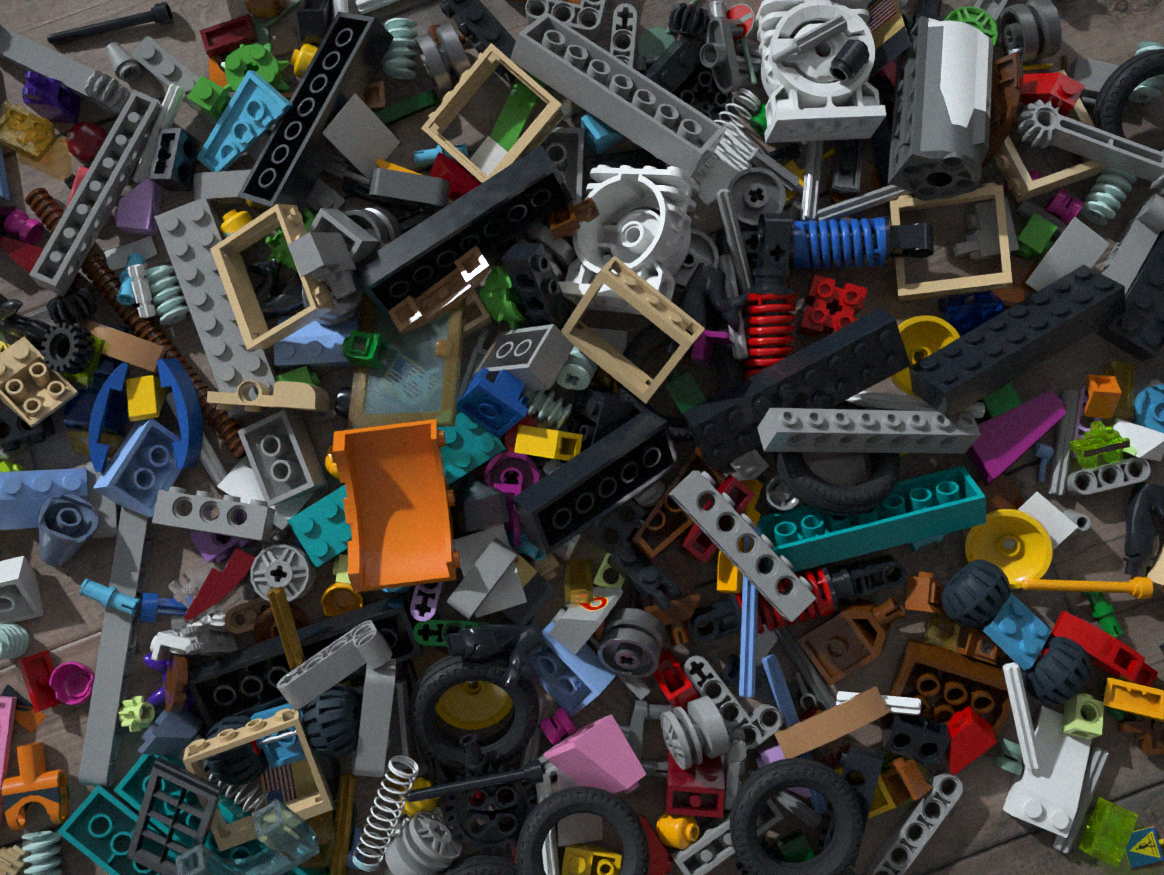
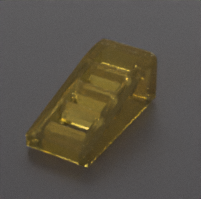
M591 559L563 561L565 604L594 603Z
M940 603L939 605L941 606V608L943 609V611L946 613V611L944 610L942 604ZM932 612L923 643L950 652H956L961 625L954 620L950 622L941 619V615L949 617L947 613ZM939 626L947 628L949 632L938 630ZM938 637V638L944 639V640H946V642L941 641V640H938V639H936V638Z

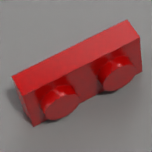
M48 650L17 661L35 713L63 704L56 699L53 688L49 686L54 666Z

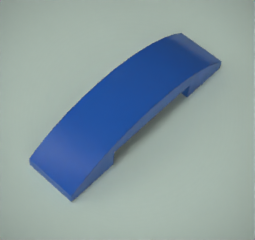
M176 358L156 360L161 386L172 387L182 438V441L172 442L177 469L197 466L202 449L203 421L196 390L186 370Z
M126 363L120 364L103 384L91 413L88 433L89 451L96 472L103 473L106 468L111 446L100 444L113 391L125 393L126 379H128L131 366Z

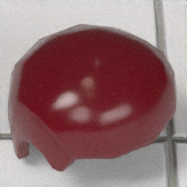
M77 123L68 131L66 138L68 150L77 160L89 163L95 159L107 138V134L94 123Z

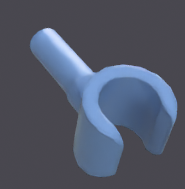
M1040 442L1036 443L1033 456L1041 458L1037 481L1044 482L1046 465L1054 451L1051 446Z
M357 827L354 828L353 842L347 859V866L355 870H359V868L353 863L352 855L357 850L356 845L360 842L361 828ZM359 853L356 854L357 860L363 863L365 856Z

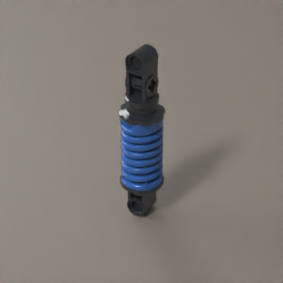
M889 216L870 219V222L866 218H862L860 222L857 219H851L849 224L846 219H841L839 223L831 219L828 224L824 220H819L817 225L813 220L808 222L792 220L789 269L791 271L803 267L809 270L811 268V261L814 269H820L822 261L825 269L832 267V261L834 262V267L839 269L843 265V260L846 268L853 266V260H855V266L861 268L864 265V255H866L868 267L880 265L881 267L889 268L891 258H926L934 254L933 226L928 223L891 225ZM725 231L717 233L715 235V245L718 249V256L731 255ZM743 231L741 234L748 263H757L758 231ZM752 245H757V249H752ZM770 250V256L776 257L777 251Z

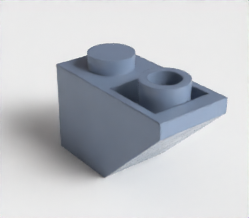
M184 707L180 712H167L165 709L155 720L158 726L156 727L152 724L141 737L145 742L138 749V752L147 755L178 756L204 722Z

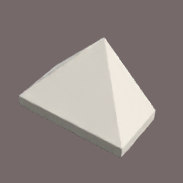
M1119 418L1115 419L1106 440L1107 444L1113 445L1129 441V447L1121 448L1120 450L1139 458L1161 461L1164 454V433Z

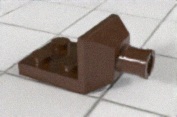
M679 540L651 563L666 575L669 580L676 583L681 589L683 596L675 600L660 588L659 590L667 596L671 605L667 610L663 611L650 599H646L639 593L643 610L657 617L666 626L671 646L681 645L678 631H680L684 644L692 641L687 620L691 619L700 601V596L695 591L683 541Z
M895 597L889 598L888 601L880 606H877L873 601L857 598L855 602L847 603L838 614H835L800 636L797 641L831 686L880 656L888 641L891 623L903 618L905 610L902 605L896 608L895 605L899 601Z

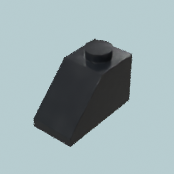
M332 0L301 1L297 10L301 42H309L311 45L321 44L332 24Z

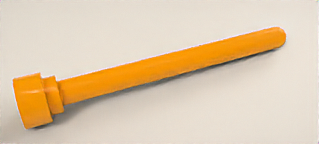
M1135 577L1129 580V582L1024 579L1020 584L1024 590L1129 593L1135 599H1150L1153 594V583L1149 577Z

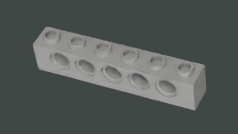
M692 471L668 495L784 619L793 622L816 599L811 593L812 585L804 577L800 576L798 578L791 571L794 567L783 555L778 557L772 551L773 543L765 535L759 536L752 529L755 524L744 513L739 515L734 510V501L726 493L720 494L713 487L716 482L705 471L702 473ZM703 494H708L711 498V504L706 510L701 509L699 506V499ZM723 515H727L730 518V526L727 530L722 531L719 528V519ZM747 536L750 541L749 548L741 552L738 542L742 537ZM766 557L769 561V567L766 571L760 572L758 562ZM786 578L788 588L785 592L779 593L777 585L781 579Z

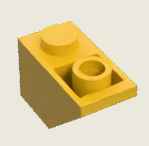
M518 425L514 452L569 461L580 454L583 435Z
M578 843L566 845L561 875H619L622 855L594 844Z

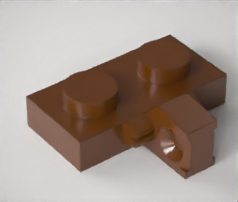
M592 197L576 205L571 201L548 216L550 230L555 240L560 237L567 238L576 233L577 229L581 228L580 222L585 221L589 223L600 214Z
M1133 714V719L1117 720L1118 731L1134 733L1136 739H1141L1143 754H1164V722Z

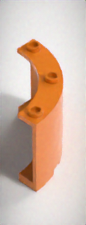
M437 419L334 432L333 455L340 483L345 482L347 498L343 499L346 524L351 525L352 541H347L348 577L353 592L456 580V568H461L459 550L455 551L451 507L455 506L454 490H449L442 449V447H446L444 430H439Z

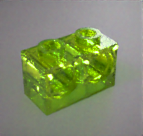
M1099 797L1078 849L1118 868L1139 814Z

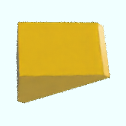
M154 375L126 379L130 421L159 417L168 387H162L160 379Z

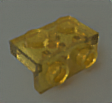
M5 101L2 104L4 114L0 118V143L39 163L57 141L54 125L48 119L38 117L20 105H14Z

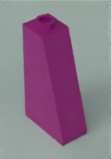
M1053 390L977 425L981 436L966 452L987 486L993 484L1066 415L1064 401L1061 397L1056 396Z

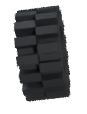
M64 322L57 323L56 327H50L51 333L44 335L47 341H42L41 345L45 347V350L41 351V355L46 356L43 359L44 364H48L47 368L55 372L71 375L81 374L84 372L83 368L88 369L90 366L87 361H93L94 356L90 355L91 351L95 352V347L91 346L95 342L94 338L90 337L92 333L86 330L87 328ZM70 342V350L68 355H66V349Z

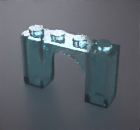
M277 799L253 813L257 839L267 845L266 848L250 857L225 859L212 852L203 844H199L175 858L177 875H282L320 853L315 829Z

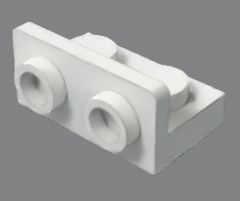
M173 629L158 632V635L154 636L151 642L150 651L153 652L151 660L168 659L175 655V653L186 655L185 647L196 643L197 636L185 638L182 637L181 630Z

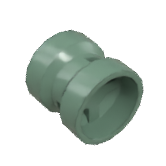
M1002 738L1000 744L1001 752L1000 755L995 757L993 765L1021 776L1023 757L1020 745ZM1004 754L1017 759L1018 762L1004 757Z

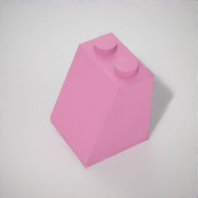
M612 714L580 727L544 753L545 758L578 785L600 788L616 796L623 791L627 794L639 786L638 781L646 775Z

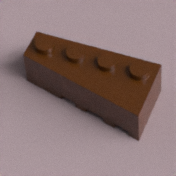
M696 447L686 464L633 537L631 545L650 562H653L694 525V521L668 494L692 471H699L700 473L705 471L716 482L713 486L716 490L726 479V476L719 469L714 471L702 458L698 447ZM703 494L699 499L701 509H704L711 499L708 494Z

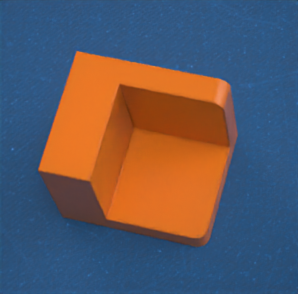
M1087 374L1084 384L1089 394V399L1083 411L1086 417L1112 418L1122 394L1115 376Z

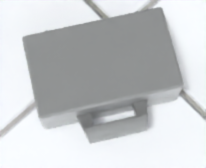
M1078 57L1071 64L1068 77L1085 85L1080 95L1083 105L1094 107L1101 87L1119 65Z

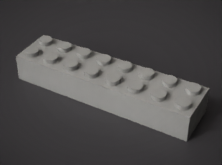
M548 12L518 33L510 58L512 62L541 80L545 85L564 95L568 100L585 109L589 114L602 120L609 127L617 130L656 158L670 166L682 169L684 171L683 174L691 178L714 154L726 130L724 127Z
M204 197L154 216L219 391L237 393L238 386L243 381L253 380L264 383L269 388L270 395L273 396L274 384L277 382L276 376L279 374L269 348L259 350L246 349L210 248L225 239L220 232L221 221L215 206ZM256 386L252 387L249 391V398L252 401L259 394ZM234 405L233 410H227L229 417L236 420L258 413L244 411V406ZM261 407V411L268 409V407Z

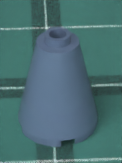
M65 494L61 495V498L47 499L41 506L38 524L40 557L43 562L50 566L64 565L93 536L97 529L99 518L93 512V506L88 501L78 496Z

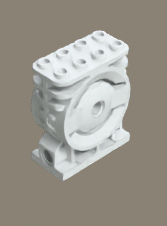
M764 0L761 3L756 15V26L759 27L757 39L761 42L759 45V54L762 55L761 79L764 89L769 96L765 106L767 120L765 143L870 139L885 118L886 110L885 105H880L878 90L868 83L869 74L875 59L874 40L871 28L867 26L870 14L868 10H865L868 0ZM838 15H842L845 18L848 26L847 30L801 55L795 53L776 64L773 63L772 56L792 46L794 39ZM796 34L794 39L789 38L790 35ZM848 40L863 41L868 47L869 59L853 79H849L847 82L837 81L830 73L831 61ZM817 53L823 54L824 57L817 55Z
M598 165L597 168H592L590 177L597 183L587 184L586 192L589 195L585 200L592 197L600 215L589 223L585 221L580 222L581 228L577 229L576 233L573 234V245L578 258L570 264L565 282L558 281L564 298L578 305L600 269L616 256L671 301L676 283L673 275L685 260L690 246L692 218L686 213L693 212L696 209L697 204L690 198L699 195L700 187L696 184V181L683 174L684 171L673 166L667 169H657L652 166L635 169L626 165H622L620 168H611L606 165ZM648 209L659 210V211H660V216H659L658 214H656L655 212H653V211H651V210H648ZM605 252L612 253L613 257L611 255H605ZM605 284L588 308V310L643 315Z

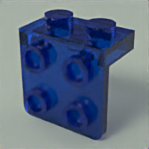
M991 290L938 298L939 309L948 318V323L955 328L960 337L1003 312V300Z

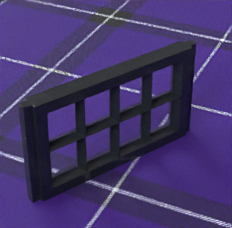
M158 757L152 767L127 858L162 875H195L222 793V787ZM162 778L182 787L179 798L159 789ZM187 790L207 799L204 810L184 801ZM156 797L176 807L173 818L153 808ZM181 809L201 819L198 829L178 821ZM150 817L170 826L167 837L148 828ZM175 829L195 838L192 848L172 840ZM145 836L164 845L161 855L142 847ZM169 848L189 857L186 867L166 858Z

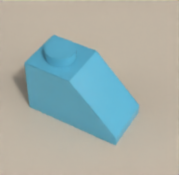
M587 114L581 118V128H584V141L594 155L602 154L622 140L623 134L612 129L594 115Z

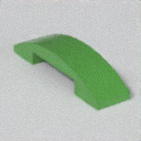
M524 70V72L527 75H529L534 81H536L542 88H546L547 85H545L541 80H539L538 78ZM519 79L509 94L490 135V138L507 152L521 137L535 105L537 106L541 99Z

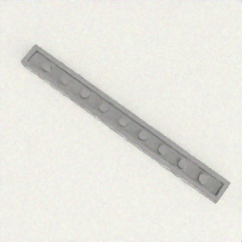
M147 35L130 55L168 88L171 84H175L185 89L183 100L195 109L187 96L199 78ZM196 110L212 125L216 126L217 121ZM264 133L245 152L257 161L269 136ZM320 178L317 179L313 190L305 201L316 212H319L321 208L339 209L341 211L347 204L345 199Z

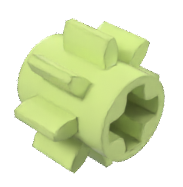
M135 696L131 700H124L118 715L122 723L121 726H129L130 732L141 731L142 728L150 727L155 710L151 703L148 701L144 702V696Z

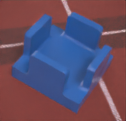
M483 367L473 376L465 392L457 399L453 407L499 438L525 417L528 411L526 405L529 398L524 396L518 401L525 384L511 373L502 369L494 383L485 378L489 369Z

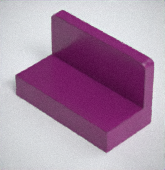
M704 330L693 344L691 358L700 364L711 365L713 344L735 345L736 339L728 332Z
M494 483L493 486L505 494L509 522L501 525H504L507 531H514V547H520L523 525L512 498L522 492V485Z

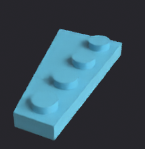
M248 70L199 152L197 159L211 172L226 171L293 104L256 71Z

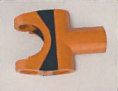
M44 742L17 746L20 776L5 778L2 783V801L8 826L13 831L23 830L26 827L27 815L33 802H38L46 808L53 824L64 823L69 813V787L66 772L63 769L47 771Z

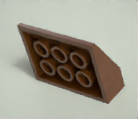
M908 639L899 659L889 696L920 699L921 713L919 716L944 724H948L956 712L963 711L966 707L970 706L993 727L997 740L1012 710L1003 668L917 640ZM891 713L882 716V723H887ZM993 746L981 755L988 757Z

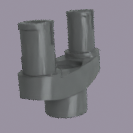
M713 17L706 27L707 43L703 45L700 51L701 63L705 67L711 68L717 87L724 93L736 92L739 88H752L751 80H747V78H750L749 72L739 73L732 38V36L738 37L742 35L744 27H737V25H742L743 22L740 19Z
M635 700L628 726H619L646 772L644 778L666 780V771L659 770L668 769L667 761H646L641 757L643 725L646 721L661 722L660 713L667 710L672 712V706L647 704V701Z

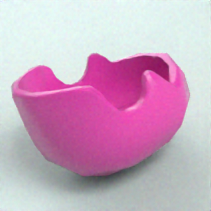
M80 662L62 663L53 670L49 686L53 688L56 699L71 706L84 704L92 696L95 673L89 666Z

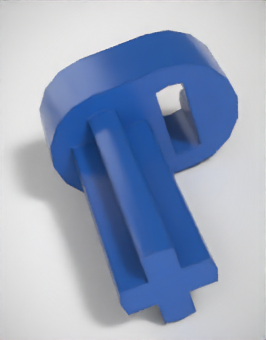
M143 593L139 622L154 623L156 614L184 616L193 600L158 598V593Z

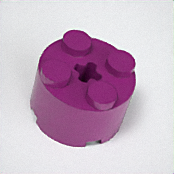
M509 451L496 455L488 463L484 481L487 482V487L493 486L494 483L508 484L507 475L514 476L517 473L519 474L517 477L519 483L517 485H522V491L539 481L541 477L536 464L529 456Z

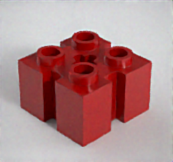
M814 274L808 283L804 302L810 303V306L806 305L801 311L796 332L817 338L822 332L830 335L858 320L853 318V316L862 310L867 288L850 283H845L842 288L835 287L836 280ZM832 306L836 310V313L834 315L829 314L830 309L826 308Z

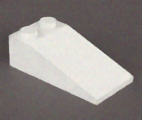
M1040 706L1033 729L1041 767L1032 771L1027 770L1024 761L1022 762L1023 771L1021 776L1015 774L1002 810L1014 817L1067 838L1077 812L1092 739L1087 740L1062 733L1063 714Z

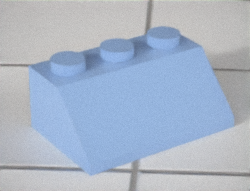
M360 312L357 313L353 320L339 326H327L313 321L274 344L275 366L281 370H295L306 365L311 369L358 366L350 364L342 352V344L346 337H350L352 330L361 331ZM292 316L279 317L277 325L281 324L282 322L286 321Z
M153 418L136 421L93 489L118 505L145 516L153 517L158 491H169L170 486L173 485L182 470L177 469L172 442L182 441V439Z
M86 468L0 472V530L39 528V511L47 499L52 498L53 500L61 498V495L69 494L81 497L87 501Z
M551 621L542 630L543 650L541 654L528 658L526 663L540 676V679L536 681L572 718L601 694L616 674L601 663L598 655L587 643L575 655L549 635L555 626Z

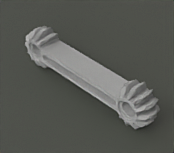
M0 25L1 58L25 70L38 72L46 78L60 80L75 94L94 102L97 106L112 113H121L131 95L129 89L123 86L122 83L107 74L95 71Z
M1039 99L1034 104L1030 103L1025 106L1022 113L1018 116L1016 123L1019 126L1016 133L1023 134L1022 141H1030L1031 148L1038 144L1043 149L1051 144L1151 181L1150 189L1157 188L1159 195L1164 194V150L1160 152L1060 115V107L1053 108L1051 101L1044 104Z

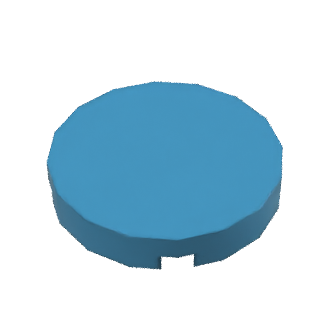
M1159 384L1145 388L1136 396L1132 404V417L1135 424L1164 433V385Z

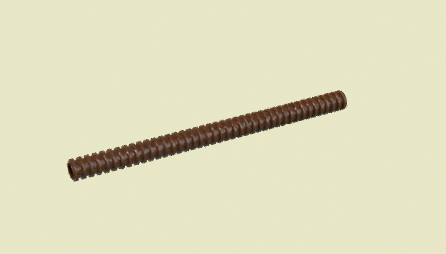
M45 188L34 189L27 195L25 202L35 212L36 216L40 218L41 222L46 225V228L51 231V234H53L64 214L63 209L58 206V203L53 200V197L48 194ZM92 246L80 267L82 272L92 281L93 286L97 287L98 292L103 293V298L108 300V304L113 306V310L118 312V316L123 319V322L129 325L128 328L134 331V336L166 347L163 359L176 358L181 363L196 390L203 420H208L207 425L213 426L212 431L218 433V438L224 440L223 444L229 446L228 450L231 453L234 452L235 459L243 458L247 454L238 434V431L243 428H239V423L234 422V418L229 417L227 410L216 409V404L207 403V393L212 390H207L208 385L202 383L203 379L197 377V372L192 370L190 364H186L187 360L184 357L181 358L182 354L176 351L175 345H171V340L165 339L166 334L161 332L159 326H155L156 322L150 319L151 317L140 318L137 307H140L139 303L135 301L134 304L126 306L117 301L116 298L121 286L119 277L114 275V271L109 269V265L104 263V259L99 256V253Z

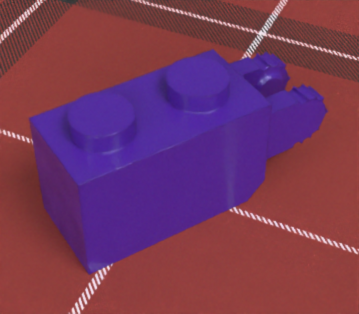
M26 71L25 78L27 81L22 89L23 102L46 121L77 124L81 98L60 80L46 78L38 72Z

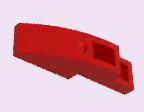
M1061 612L1050 634L1053 638L1061 636L1077 642L1089 655L1092 665L1100 666L1117 680L1152 687L1158 672L1144 662L1145 657L1094 625L1068 612Z

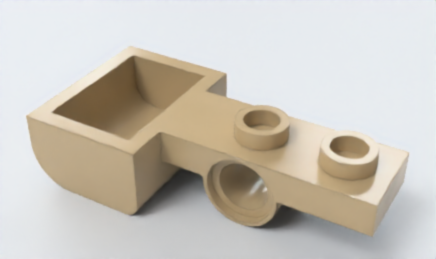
M253 380L243 381L238 386L237 393L212 391L207 393V403L216 404V409L233 410L234 405L244 406V411L261 412V407L329 411L328 393L321 387L300 382H276L274 384L273 396L270 395L269 388L264 383ZM256 386L259 394L252 401L249 398V391L252 387Z

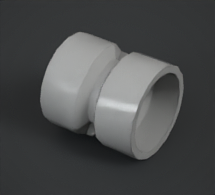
M779 475L766 481L761 490L762 502L772 511L780 512L792 509L799 503V500L785 487Z

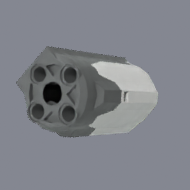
M921 16L908 34L911 45L897 56L888 184L906 188L914 193L917 199L928 201L952 198L964 193L973 192L978 188L979 180L982 176V162L989 150L993 44L987 35L964 22L938 21Z

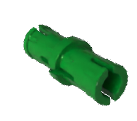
M1084 592L1093 609L1091 614L1093 618L1098 619L1103 631L1115 638L1118 637L1117 634L1119 636L1123 635L1124 631L1121 629L1113 613L1115 608L1113 604L1108 603L1104 593Z

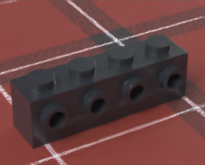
M441 0L440 9L448 19L452 18L457 23L458 30L465 38L469 37L472 40L478 53L481 52L483 54L492 43L509 59L511 58L516 40L480 0ZM499 64L494 70L500 77L503 76L509 83L513 82L516 79V77L501 64Z

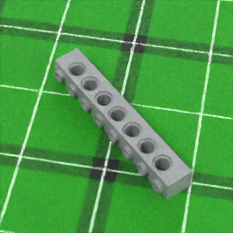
M137 90L132 91L29 274L38 286L63 297L67 293L141 158L161 108L159 100Z
M770 408L757 427L764 452L964 454L981 436L972 412H958L952 417L947 418L939 411Z

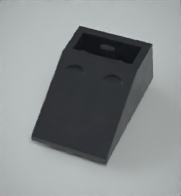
M688 39L674 41L643 74L713 121L719 119L720 112L726 111V104L732 103L733 94L731 92L724 93L717 87L711 68H707L701 63L700 54Z
M588 385L587 388L579 390L575 395V407L572 417L568 421L567 430L569 433L583 435L580 453L628 422L634 402L606 388ZM560 460V462H562L563 464L568 462L565 460Z

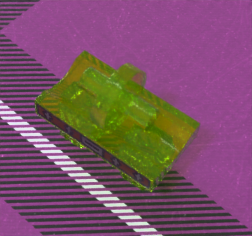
M1101 421L1092 422L1090 431L1084 432V438L1069 441V449L1077 454L1078 464L1085 469L1096 467L1098 465L1097 455L1103 454V459L1107 462L1121 461L1123 459V449L1130 447L1129 438H1122L1117 430H1114L1112 426L1105 427Z

